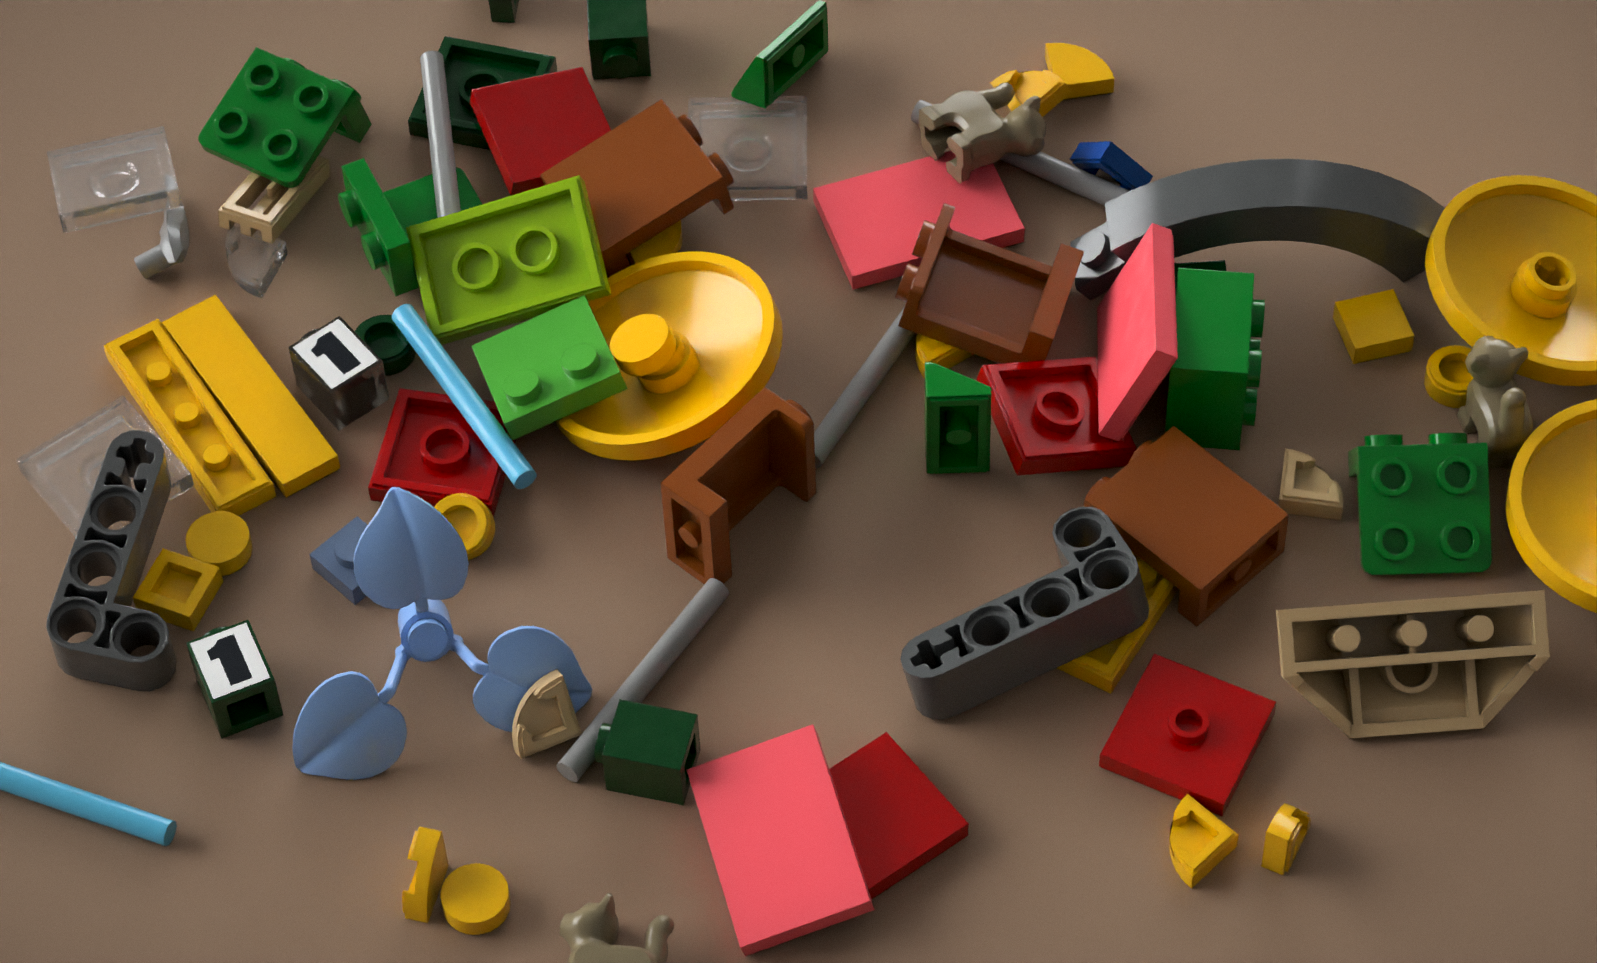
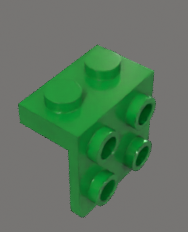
M256 47L199 133L198 140L206 152L284 187L294 188L303 181L333 132L360 143L372 123L360 102L362 99L361 95L347 83L338 79L331 80L308 70L295 60L281 58Z
M364 158L341 166L346 191L338 194L339 204L348 225L351 228L357 226L361 232L362 247L373 270L381 269L395 297L419 288L406 227L437 218L433 174L382 192ZM456 167L461 211L482 205L464 171Z
M1435 433L1428 435L1429 444L1403 445V435L1381 434L1364 436L1365 446H1357L1348 452L1349 477H1357L1360 565L1365 573L1369 575L1479 573L1490 567L1492 548L1487 443H1467V433Z

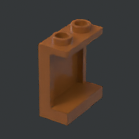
M662 99L540 174L544 186L580 175L585 181L607 278L630 266L626 257L627 253L710 201L715 203L723 215L734 209L727 189L728 186L734 183V180L727 166L716 152L707 157L700 148L703 145V140L690 118L686 114L677 118Z
M944 203L936 224L924 220L912 253V255L922 258L920 266L917 267L908 263L902 276L895 298L906 302L898 326L1000 364L1045 360L1057 331L1084 251L1061 243L1053 265L1044 264L952 230L950 222L956 207Z
M764 387L660 483L667 558L703 584L709 578H715L724 584L732 577L729 531L778 486L785 487L805 502H808L816 494L814 423L808 412L800 404L793 400L785 401Z
M1175 426L1170 428L1155 442L1148 440L1140 445L1124 468L1112 478L1106 476L1098 480L1091 487L1084 500V507L1100 509L1109 517L1135 555L1180 590L1178 612L1196 627L1282 554L1285 548L1289 514Z

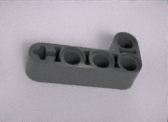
M131 430L121 433L112 440L106 451L49 610L46 629L58 666L66 674L75 678L136 691H153L162 688L171 680L176 672L177 660L166 622L156 613L131 607L171 492L172 481L161 441L154 434L144 430ZM130 478H133L135 489L132 488ZM119 521L132 522L123 529H108L112 524ZM100 576L113 577L109 582L100 586L88 585L90 581ZM77 633H93L86 641L80 643L68 642L69 638ZM144 645L157 647L146 656L137 657L130 655L136 648Z
M1094 507L1074 508L1061 515L1055 522L1052 534L1062 568L916 636L906 644L902 650L900 660L916 709L923 716L931 719H947L956 716L1119 639L1143 625L1148 618L1150 608L1136 557L1109 517L1102 510Z

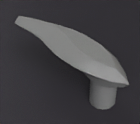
M168 185L164 208V222L159 231L161 237L160 244L134 258L138 270L145 279L171 265L183 262L188 251L189 227L180 196L173 186Z

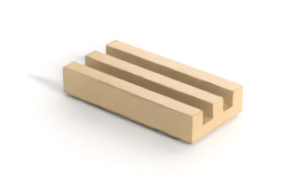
M318 156L303 181L294 188L284 187L251 172L219 208V227L230 230L235 223L240 224L241 234L251 237L257 230H260L262 241L273 244L330 177L329 160ZM267 187V193L252 210L248 209Z

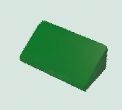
M818 0L755 57L732 90L731 96L733 98L766 109L828 52L826 2Z
M925 362L926 473L944 474L990 471L991 387L941 365Z

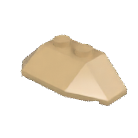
M1545 590L1276 610L1281 677L1348 738L1484 729L1532 674L1538 671L1550 658Z

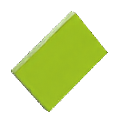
M580 175L406 227L427 324L441 345L534 318L585 295L587 301L611 295L585 181Z

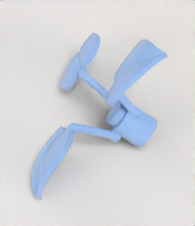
M391 487L386 493L377 513L360 536L355 549L353 564L357 584L368 598L382 607L400 609L397 621L402 644L395 649L396 657L386 684L378 694L369 678L360 672L354 671L334 675L316 687L303 705L294 728L292 745L296 768L305 774L345 780L370 778L390 768L404 749L407 728L402 713L387 702L395 695L406 663L411 657L418 661L430 662L440 659L449 650L454 651L472 671L483 675L473 692L475 710L486 722L508 732H512L515 712L525 693L536 681L549 672L557 669L563 675L575 713L590 699L592 687L583 674L571 648L559 636L541 627L520 626L502 633L492 642L489 648L488 664L479 660L464 644L463 638L453 633L449 611L441 601L458 594L463 588L468 575L467 551L461 537L452 524L430 503L402 488Z

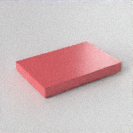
M950 150L945 152L937 161L929 156L813 188V202L852 289L901 277L908 263L919 267L922 258L914 256L912 253L924 220L936 224L944 203L956 207L950 222V228L954 231L1001 248L1024 242L1025 228L994 164L976 168L971 171L968 180L958 183L946 169V162L956 158V155Z
M1154 223L1151 224L1097 307L1099 435L1118 442L1121 438H1124L1178 358L1174 237L1171 229Z
M813 724L687 769L739 946L745 956L875 910L826 757Z

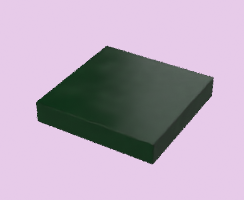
M445 36L438 52L444 58L453 143L490 150L470 104L472 89L557 72L556 57ZM422 87L408 119L410 135L429 138Z

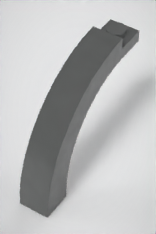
M1256 159L1192 169L1158 179L1104 203L1107 222L1070 242L1071 247L1084 251L1075 276V287L1077 291L1090 301L1107 292L1152 223L1172 230L1174 258L1207 248L1253 241L1306 242L1325 245L1362 256L1382 266L1404 282L1426 271L1425 256L1428 240L1445 207L1422 191L1395 178L1372 170L1328 161Z

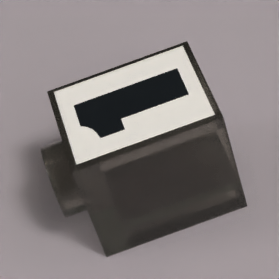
M340 316L321 328L307 332L298 342L288 347L296 385L338 431L390 399L383 361Z

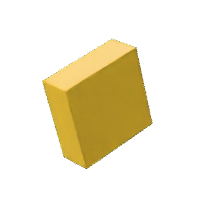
M1394 289L1335 302L1333 319L1353 364L1412 351L1414 333Z
M162 548L133 596L135 608L151 611L158 614L165 622L195 631L224 582L220 567Z

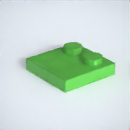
M585 295L471 346L512 441L627 389Z

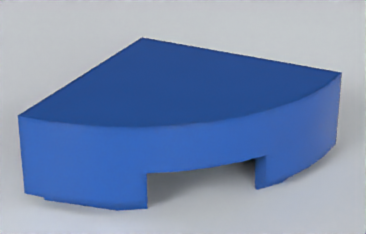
M1111 141L1080 142L1070 158L1073 165L1093 175H1096L1099 169L1118 181L1121 184L1120 187L1127 190H1133L1146 185L1153 177V175Z

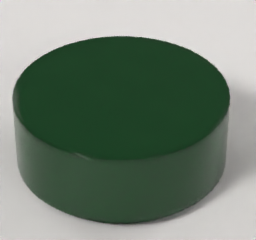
M377 315L368 318L354 331L357 339L378 360L363 369L369 374L375 376L395 375L405 370L415 358V350L393 322L392 315Z

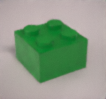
M1178 268L1176 286L1178 358L1169 371L1165 433L1175 426L1202 448L1240 450L1242 425L1255 426L1262 350L1260 349L1261 339L1250 337L1262 338L1265 300L1253 299L1254 273Z

